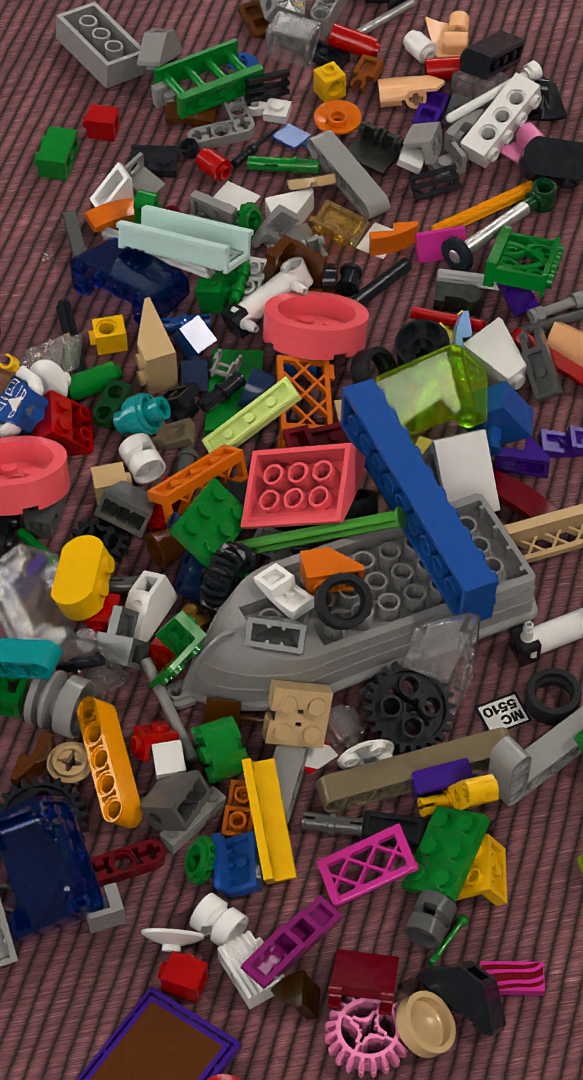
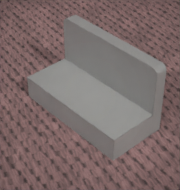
M441 123L412 124L403 142V147H422L425 165L435 164L444 145Z

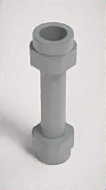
M583 290L571 293L569 298L545 307L536 306L527 310L529 322L532 324L546 320L547 316L569 308L578 309L583 307Z

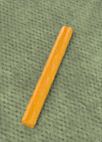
M527 181L432 225L431 231L463 225L467 226L525 199L526 194L532 190L533 181Z

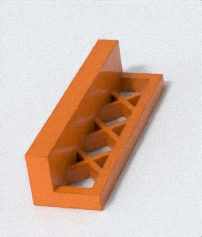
M224 444L147 491L148 499L151 502L162 505L166 524L173 513L172 504L181 500L177 512L181 515L190 505L194 490L197 488L202 490L213 477L219 476V482L225 488L227 480L243 482L248 479L243 449ZM236 465L238 475L230 478L231 470Z

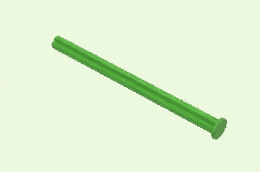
M396 507L395 511L344 520L343 523L323 524L236 542L247 545L248 548L253 549L255 554H261L397 527L402 530L406 528V516L402 507Z

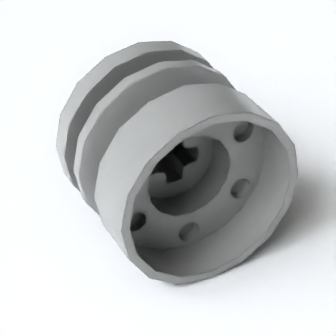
M56 669L50 679H34L24 705L25 722L33 726L38 725V727L45 730L52 725L54 733L70 739L77 738L81 733L77 708L83 698L87 696L95 698V683L92 680L73 675L68 679L65 671H57Z

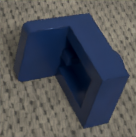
M202 356L186 357L187 360L181 361L182 385L196 382L201 389L199 393L208 392L207 360H202Z

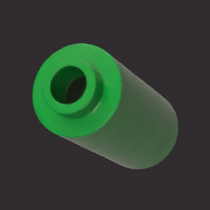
M112 361L70 375L71 384L68 386L67 398L75 402L103 392L110 378L120 381L123 379V373L119 364L114 365Z

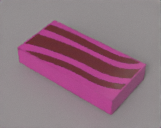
M480 961V967L497 980L500 995L544 996V962Z

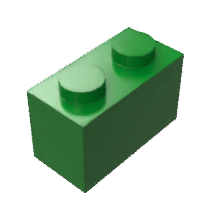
M49 126L46 135H43L41 138L40 151L36 152L34 157V165L38 168L39 177L67 181L79 150L77 130Z

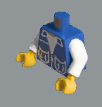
M5 354L11 359L8 366L0 363V367L4 370L16 373V376H12L0 397L1 438L16 436L20 433H31L37 422L44 419V410L49 401L43 396L44 387L41 378L24 365L19 366V360L10 354Z

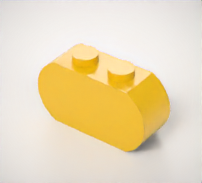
M92 535L79 536L69 541L62 548L50 594L64 616L70 620L81 621L96 615L103 608L105 596L109 593V580L111 573L114 572L115 562L99 538Z

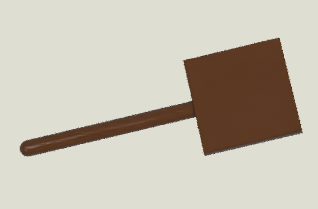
M206 698L205 723L232 716L240 730V720L264 723L265 717L241 714L242 701Z

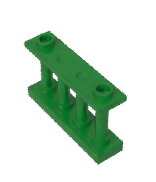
M235 38L153 69L154 84L164 81L176 94L177 114L181 119L245 95V78L264 74V68L260 64L247 68L239 60L238 40ZM230 63L238 72L226 75L219 67ZM210 71L217 80L205 83L199 74ZM190 79L196 88L185 91L178 82ZM264 82L251 85V87L259 86Z

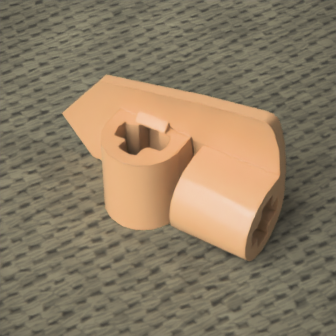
M463 11L451 13L449 23L425 17L430 39L437 47L436 58L461 56L462 51L469 47L468 29L470 18L467 13Z
M429 75L377 79L380 107L402 106V100H405L410 108L417 109L419 103H426V92L438 91L445 85V81Z

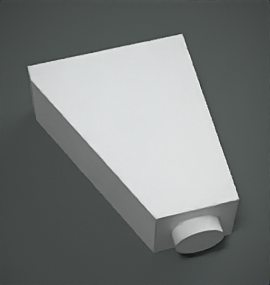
M501 318L495 319L463 344L466 365L473 371L479 368L494 384L507 381L514 390L520 389L525 383L526 363Z

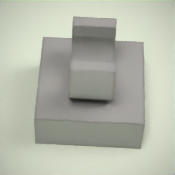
M164 81L151 86L153 104L157 109L163 106L166 107V102L177 101L176 94Z

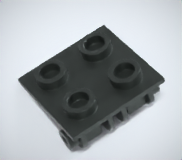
M369 121L366 123L361 122L359 126L361 134L347 149L360 165L383 175L400 156L404 140L400 135H395L389 132V130L383 131L382 127L377 128V126Z

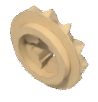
M65 742L59 744L50 752L47 758V770L54 781L57 778H61L65 786L67 783L77 785L80 780L88 779L91 768L84 744ZM74 756L77 766H72L71 770L67 771L66 764Z

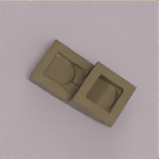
M191 418L166 424L163 420L161 428L155 434L149 435L156 450L194 445L195 423Z

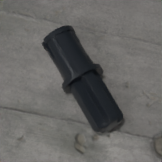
M235 371L221 384L216 383L214 389L199 400L198 404L201 410L210 413L223 401L228 402L232 394L245 386L246 380L242 374Z

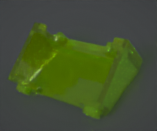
M445 346L379 375L374 380L378 388L384 390L390 407L395 408L402 427L405 426L408 429L410 440L413 444L414 440L411 436L451 419L465 428H472L487 421L488 371L462 346Z

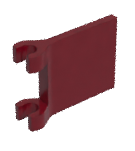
M337 949L331 983L329 985L327 1008L340 1010L342 995L380 1000L379 1015L392 1016L399 956Z

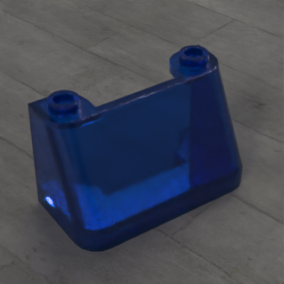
M36 795L0 813V853L18 906L17 910L10 913L8 921L9 930L14 936L15 941L26 940L87 918V915L103 910V896L75 812L65 797Z

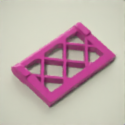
M399 823L316 861L331 899V904L335 909L419 870L418 863L415 861ZM394 837L397 840L394 850L380 846L381 843ZM372 848L366 863L353 859V856ZM378 850L391 854L385 869L372 865ZM397 857L405 859L407 865L391 872ZM345 861L338 876L331 874L329 867ZM350 863L364 867L357 882L344 878ZM369 869L383 874L381 877L363 884ZM341 882L355 887L353 890L339 895L338 889Z

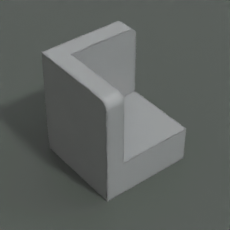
M116 882L104 886L106 897L83 904L90 933L126 923L125 911Z

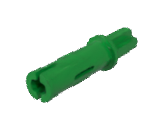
M249 155L247 169L293 172V175L297 173L318 174L320 171V160L302 159L294 156V158Z

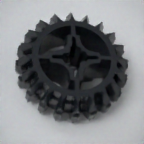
M228 541L221 545L220 549L216 550L215 556L211 558L209 566L206 567L207 570L203 576V583L200 585L202 590L199 595L203 609L216 615L231 593L245 578L244 574L255 571L254 568L257 563L256 554L253 552V549L248 548L247 545Z

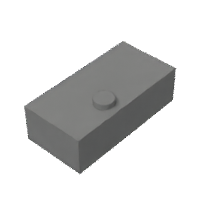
M96 2L56 15V39L106 89L145 74L146 66H137L141 46Z

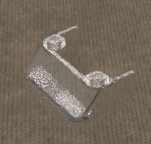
M471 612L425 622L421 627L416 626L410 641L412 646L403 662V667L435 678L440 683L449 682V685L444 690L446 693L454 692V696L448 699L449 703L457 705L456 708L449 710V713L454 716L469 688L476 667L481 616ZM409 682L408 691L412 694L413 687ZM424 701L425 711L433 714L434 706L432 703ZM410 703L406 709L408 713L411 712L412 705ZM422 720L424 722V725L428 726V723L425 720ZM406 721L405 729L415 732V726L411 722Z

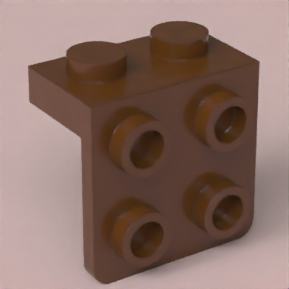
M285 234L275 245L272 244L265 254L267 262L263 269V274H265L263 284L280 272V267L285 261L293 257H302L313 278V283L309 288L322 289L323 272L326 269L327 260L319 252L311 250L298 240L292 239Z

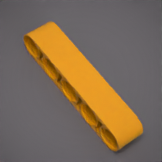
M87 696L78 705L77 717L103 818L109 823L133 829L140 823L143 812L140 809L141 802L116 709L110 703Z

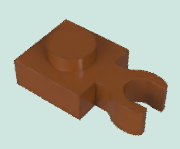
M363 54L353 70L354 78L350 82L351 90L354 92L355 88L360 86V92L364 94L367 90V83H375L385 67L384 60Z

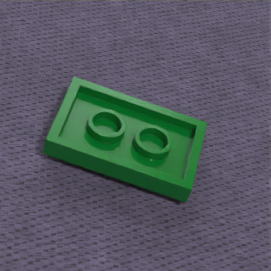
M213 477L168 532L206 568L209 566L211 558L215 556L216 550L220 549L221 545L228 541L233 542L243 530L241 528V520L244 506Z
M436 806L414 856L419 870L406 875L401 887L407 892L419 895L423 890L437 891L450 898L453 902H456L491 820L485 814Z

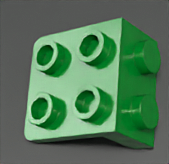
M182 610L155 634L175 656L148 684L152 689L158 684L162 687L166 685L171 678H174L185 667L184 664L203 648L200 642L207 634L198 626L192 616L185 614Z

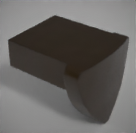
M304 970L289 974L271 988L272 994L282 1003L295 1008L306 1019L318 1018L321 989Z

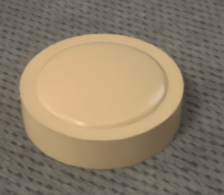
M418 991L400 1002L396 1011V1025L402 1041L409 1050L420 1057L433 1058L451 1048L456 1035L455 1021L450 1009L439 996L429 991Z

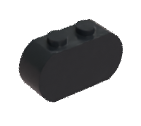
M536 136L528 142L519 156L520 171L529 181L549 178L563 189L578 187L583 184V142Z

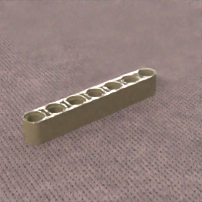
M504 727L488 730L327 774L319 778L315 786L326 813L345 811L412 792L411 774L413 771L468 758L473 775L489 770L492 749L501 739L511 736V734Z

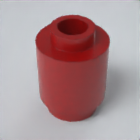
M204 148L197 154L195 162L198 168L215 181H222L230 175L231 161L214 149Z

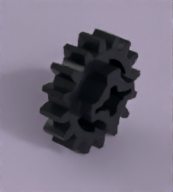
M89 516L88 523L78 522L79 530L72 529V538H69V541L79 536L92 535L103 542L109 554L117 563H122L121 555H128V547H130L128 531L100 517L97 520H93Z

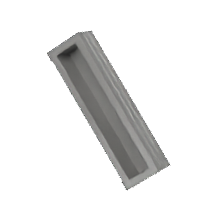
M214 786L210 788L213 793L187 831L163 830L159 834L160 842L171 853L175 854L225 808V805H227L226 796Z

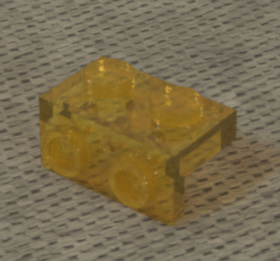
M326 199L316 217L310 215L308 218L314 232L322 236L327 234L333 237L332 240L343 247L347 244L353 248L356 247L370 224L368 219Z

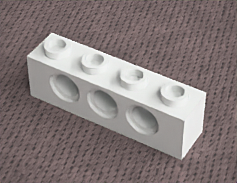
M517 72L514 74L460 142L461 148L466 151L469 160L486 169L491 162L498 158L502 147L510 143L514 132L519 126L522 127L525 124L532 109H536L540 105L542 97L539 84Z

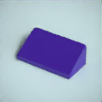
M468 758L413 771L411 774L412 798L417 800L420 797L440 794L443 790L461 780L473 778L474 775Z

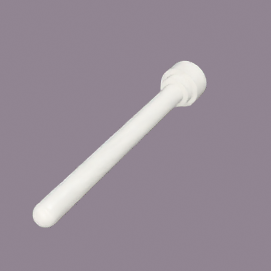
M533 60L525 64L519 74L534 82L542 77L543 72L540 65ZM510 79L450 112L446 116V121L452 123L495 99Z

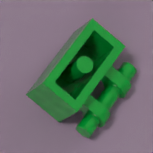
M243 262L240 264V267L236 270L233 269L227 274H224L223 270H216V273L210 279L202 276L199 277L195 294L201 313H219L229 305V302L239 304L240 299L245 294V282L249 280L251 274L249 262Z

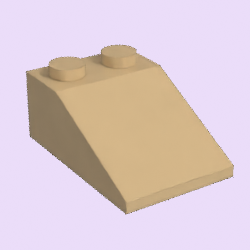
M150 297L145 298L137 340L138 354H135V360L140 370L136 372L140 386H145L148 394L151 395L177 387L179 384L176 351Z

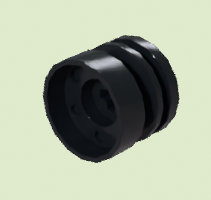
M415 320L403 326L396 335L395 354L400 378L407 385L416 389H425L432 378L443 383L451 373L450 338L447 330L439 323L432 320Z

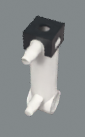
M302 257L288 259L281 265L278 274L239 304L232 302L219 313L229 332L244 339L251 332H258L259 326L256 325V322L264 317L265 303L270 298L289 292L305 295L313 283V278Z
M583 608L534 626L533 622L526 621L524 625L511 629L509 647L521 667L539 661L540 654L583 638Z

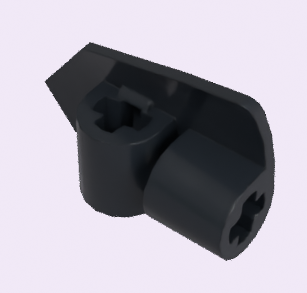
M542 75L541 78L534 81L540 85L541 103L536 109H532L527 119L536 121L565 119L567 112L557 85Z

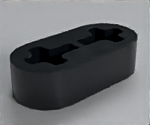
M326 264V269L323 272L322 291L335 292L338 282L339 264Z

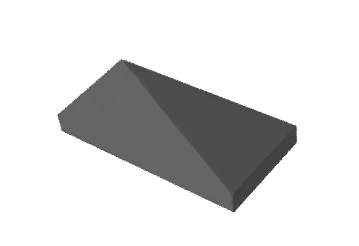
M249 615L244 646L303 654L307 624L283 616Z

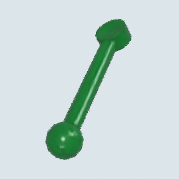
M459 915L457 917V924L443 941L440 948L437 949L427 962L430 966L437 962L459 930L468 925L467 916Z

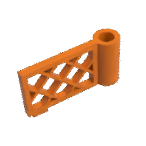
M277 355V382L287 376L301 398H304L314 408L306 415L294 404L279 416L278 449L287 448L281 433L282 430L307 424L309 429L324 426L317 425L310 419L316 411L325 418V425L333 424L330 381H334L335 375L334 365L329 364V360H311ZM283 364H292L299 372L291 378L284 371ZM309 367H322V376L317 380L307 370ZM301 375L305 376L312 383L306 391L295 381ZM315 387L324 395V400L320 403L316 402L308 394ZM292 409L302 420L299 423H287L286 413Z

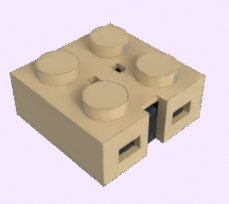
M271 679L267 701L270 712H265L262 729L265 743L323 749L333 698L330 686Z

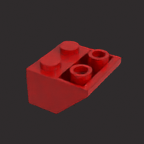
M53 390L44 394L43 396L49 400L44 410L45 416L42 421L37 422L31 432V436L43 437L58 442L65 448L67 456L89 455L93 453L92 410Z

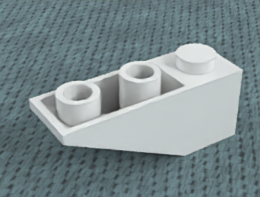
M144 570L130 589L125 607L139 612L133 638L148 642L177 600L178 595L166 575Z

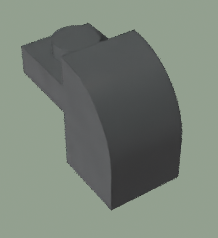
M114 605L109 618L107 633L97 632L98 650L105 657V660L110 663L144 672L140 662L147 658L150 643L133 638L139 612Z

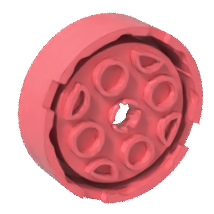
M308 291L305 295L297 292L283 293L270 298L265 303L262 337L265 343L271 342L274 344V350L293 357L311 360H334V355L345 354L344 356L348 358L366 347L369 312L359 302L337 294Z
M38 436L0 438V516L23 514L22 509L37 506L39 510L55 504L68 493L70 489L66 450L61 444Z

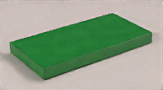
M212 349L211 367H210V368H212L213 365H214V364H213V357H214L215 353L218 352V349ZM222 349L221 363L231 365L238 358L239 354L243 355L242 365L238 372L242 374L246 381L253 367L263 371L264 351ZM220 366L218 370L227 372L228 368ZM216 374L214 377L210 376L208 393L214 389L216 383L221 384L226 380V377ZM244 386L232 394L228 402L223 401L210 413L206 412L205 436L209 435L243 409V407L237 404ZM258 432L252 437H258Z

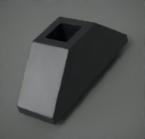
M472 960L431 966L417 974L416 978L423 983L427 991L439 995L448 1003L452 1011L464 1015L472 1021L473 1026L479 1032L492 1036L503 1030L506 1026L497 980Z

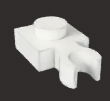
M270 98L267 102H253L248 108L252 116L262 115L263 121L287 124L292 109V101Z

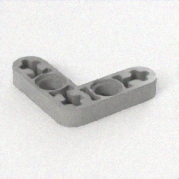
M243 96L234 99V102L230 100L221 104L227 117L226 121L195 127L188 132V138L196 139L199 151L204 148L211 149L246 141L254 137L255 123ZM234 111H242V112H243V113L240 114V115H234V114H232V112H234ZM217 132H226V133H227V134L224 135V136H217V135H216Z

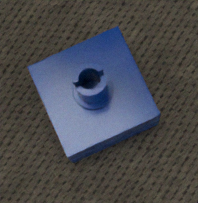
M505 381L460 395L457 422L467 432L485 429L490 456H497L501 453V445L532 437L534 410Z

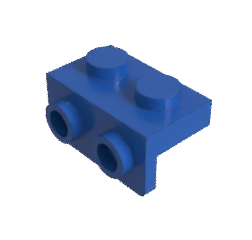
M252 830L227 839L220 833L212 834L213 844L216 845L214 855L217 857L214 860V873L212 874V882L215 889L230 900L261 891V863L255 832Z

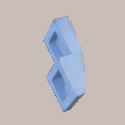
M468 310L459 314L454 326L451 340L452 368L462 367L466 364L463 340H468L472 337Z

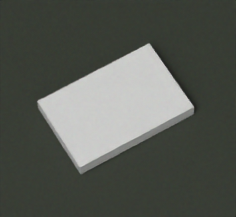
M480 429L431 441L439 486H443L445 489L447 500L452 502L473 494H482L493 511H499L500 505L486 430Z

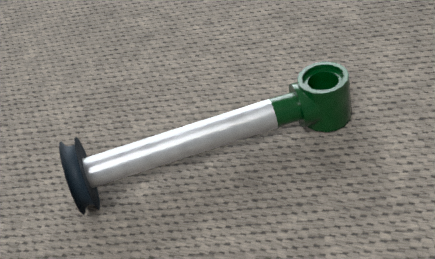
M549 178L535 180L532 190L526 194L522 202L465 241L451 236L442 242L441 253L448 266L452 270H469L473 266L472 253L497 237L502 225L511 227L533 211L540 213L551 211L555 204L556 183Z

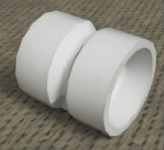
M134 434L125 439L119 447V455L136 483L149 484L160 478L166 469L165 462L147 434Z
M210 893L201 900L190 919V926L199 933L204 934V936L211 935L210 939L213 943L223 946L244 933L249 917L234 907L227 909V902L214 893Z

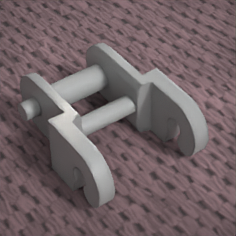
M218 349V352L213 357L214 365L209 369V372H211L210 376L214 377L216 374L227 379L235 371H239L243 355L239 354L238 358L231 365L220 362L223 351ZM221 366L228 368V371L226 372L218 369Z

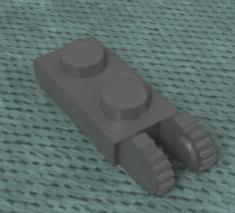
M538 325L533 327L538 346L532 348L530 338L525 331L519 333L518 337L523 350L521 354L526 363V370L535 400L540 403L563 394V390L545 333L541 326Z

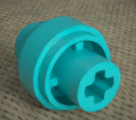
M139 393L125 400L121 410L114 413L113 422L120 434L130 433L134 435L144 433L149 436L155 434L161 428L163 420L170 417L171 410L168 401L163 396L154 398L150 394Z

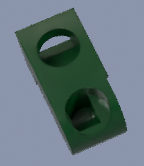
M110 378L93 411L92 423L111 431L116 430L113 415L121 410L122 404L128 397L134 395L132 385ZM117 388L122 389L123 392L117 391Z

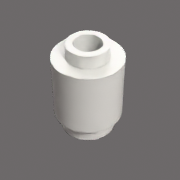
M412 30L405 35L403 39L405 50L420 63H424L425 58L435 57L436 44L422 32Z

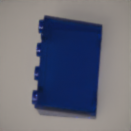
M110 237L74 256L69 262L73 289L79 294L90 295L95 290V286L113 293L117 298L130 302L132 304L133 318L138 325L141 322L145 298L150 297L159 318H167L190 294L188 278L182 271L142 250L138 251V249H131V247H126L125 249L118 248V238Z

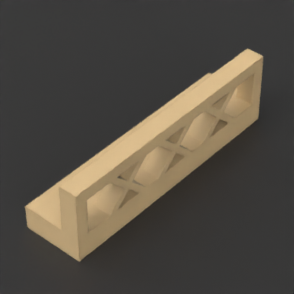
M583 504L507 524L504 527L516 546L529 550L526 555H523L528 563L583 548ZM566 532L576 536V540L568 542L560 539L559 535ZM540 539L553 543L552 547L547 549L534 544Z

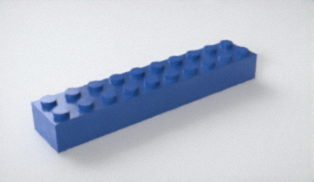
M374 379L343 387L340 426L349 441L366 456L365 468L390 510L395 511L396 507L403 508L406 516V528L402 530L459 627L462 628L491 618L494 604H496L495 595L496 588L499 585L498 576L495 570H490L482 549L477 548L474 544L469 528L463 526L456 507L450 505L443 486H439L435 480L432 468L429 465L426 466L419 447L414 446L410 440L408 429L405 426L402 427L395 408L390 407L386 400L384 390L378 388Z

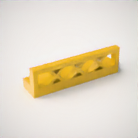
M251 758L243 759L242 765L263 880L269 885L297 879L275 759L253 762Z

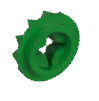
M253 202L241 204L240 210L236 213L238 218L235 222L239 227L254 230L251 236L252 240L254 234L263 223L259 207Z
M200 835L188 848L185 858V871L189 882L192 884L203 885L210 878L211 870L214 869V860L217 858L214 855L216 845L213 844L211 837Z

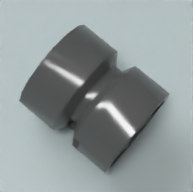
M423 890L414 905L415 912L410 914L403 928V933L416 945L435 950L440 948L447 933L446 927L451 925L457 912V906L444 894L432 890Z

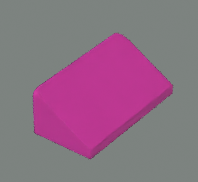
M465 226L416 233L415 253L418 262L427 263L444 260L441 253L442 242L451 236L465 241Z

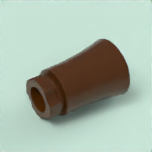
M168 528L148 533L145 536L147 550L154 563L161 569L166 568L172 562L182 557L185 552V547L168 532Z

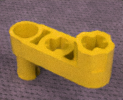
M493 774L461 780L443 790L442 794L418 798V807L430 805L420 809L419 813L422 817L434 813L436 806L467 811L485 803L498 801L499 786Z

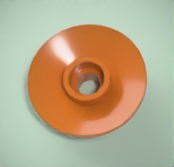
M345 100L327 101L321 104L314 113L316 126L323 132L331 130L335 135L353 132L359 127L362 120L360 109L355 104Z

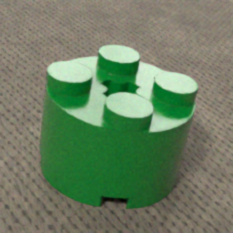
M232 716L223 717L191 728L196 745L200 744V747L196 748L195 751L200 765H207L204 771L210 785L244 773L242 760L248 759L246 748L242 747L240 740L242 736Z

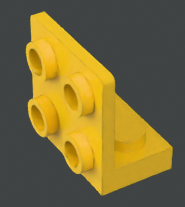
M485 834L457 900L482 894L495 906L507 904L506 848L491 835Z

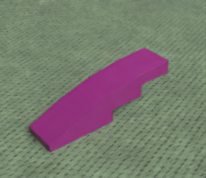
M319 895L304 911L301 909L286 925L280 926L240 968L265 989L312 949L341 921L343 915Z

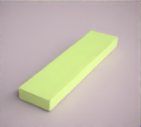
M285 376L203 438L202 442L209 453L224 444L237 448L302 398L290 379Z

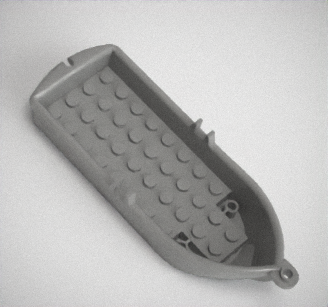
M473 494L449 503L451 506L456 507L463 526L469 528L474 544L477 548L482 549L490 570H495L498 576L499 585L496 588V604H494L491 618L460 628L403 530H400L398 527L350 536L314 549L330 547L364 565V581L368 584L372 593V609L369 616L360 625L349 630H335L326 626L318 618L315 608H312L295 620L307 624L303 654L244 646L249 615L283 616L289 618L261 591L254 582V577L277 563L293 574L296 585L305 590L299 570V553L262 566L250 573L239 583L216 613L206 632L207 635L200 643L203 648L193 657L184 679L171 683L165 688L176 710L195 705L197 702L206 704L207 697L242 701L241 711L270 710L267 701L271 679L329 685L332 692L335 693L371 679L376 673L382 675L381 668L387 666L391 670V664L395 661L402 667V663L406 659H409L410 664L533 620L538 614L534 597L535 573L482 494ZM356 590L331 592L326 597V605L335 617L348 619L358 612L360 597Z

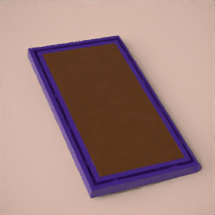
M150 987L77 1080H206L214 1075L223 1074L241 1050L242 1045L235 1038L161 993L156 988Z

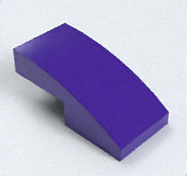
M439 91L426 92V103H419L412 124L441 122L450 102V94Z
M569 426L567 432L541 429L538 434V444L551 458L583 456V427Z

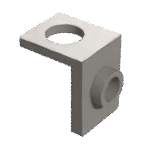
M139 152L124 166L132 178L133 189L136 192L141 189L159 193L165 187V183L144 167L143 153Z

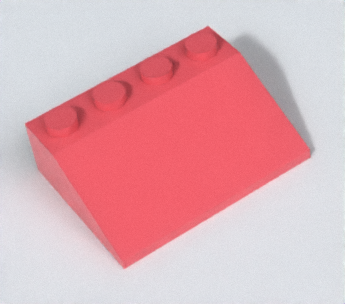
M352 443L253 451L241 528L256 529L343 523L362 484L366 456Z

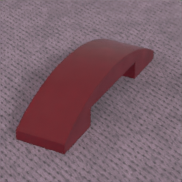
M340 422L309 429L307 424L285 429L281 432L287 448L351 443L340 426Z
M493 469L498 500L501 504L527 519L558 511L555 506L531 487L512 476Z

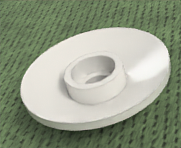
M146 928L141 930L143 936L162 944V951L164 952L174 951L180 953L181 946L190 945L204 939V934L194 931L166 928Z

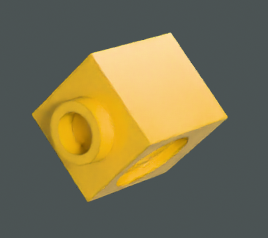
M334 61L313 69L314 92L324 103L346 96V74Z
M122 314L92 319L93 330H89L88 334L90 345H96L98 355L128 350L127 334Z

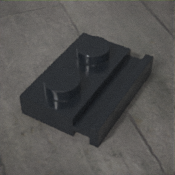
M131 144L129 162L141 152L144 157V167L155 176L177 178L180 155L179 146Z

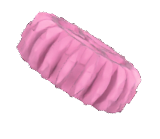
M347 996L348 1004L341 1002L340 1010H331L329 1013L331 1021L325 1024V1031L328 1033L325 1035V1043L330 1045L328 1047L329 1055L337 1056L335 1059L337 1066L347 1063L346 1072L348 1074L356 1068L360 1078L364 1076L365 1071H370V1075L375 1078L378 1069H381L387 1075L389 1073V1064L397 1068L400 1065L399 1057L405 1058L408 1052L407 1046L402 1041L396 1025V1011L399 1003L393 1004L392 1016L379 1015L380 1000L360 997L355 999L352 996ZM363 1015H369V1016H367V1017H365V1018H360V1017H359V1016H363ZM382 1019L393 1030L394 1039L387 1036V1032L381 1028ZM343 1030L349 1032V1036L355 1040L354 1049L343 1039ZM369 1051H379L377 1053L367 1054V1052Z

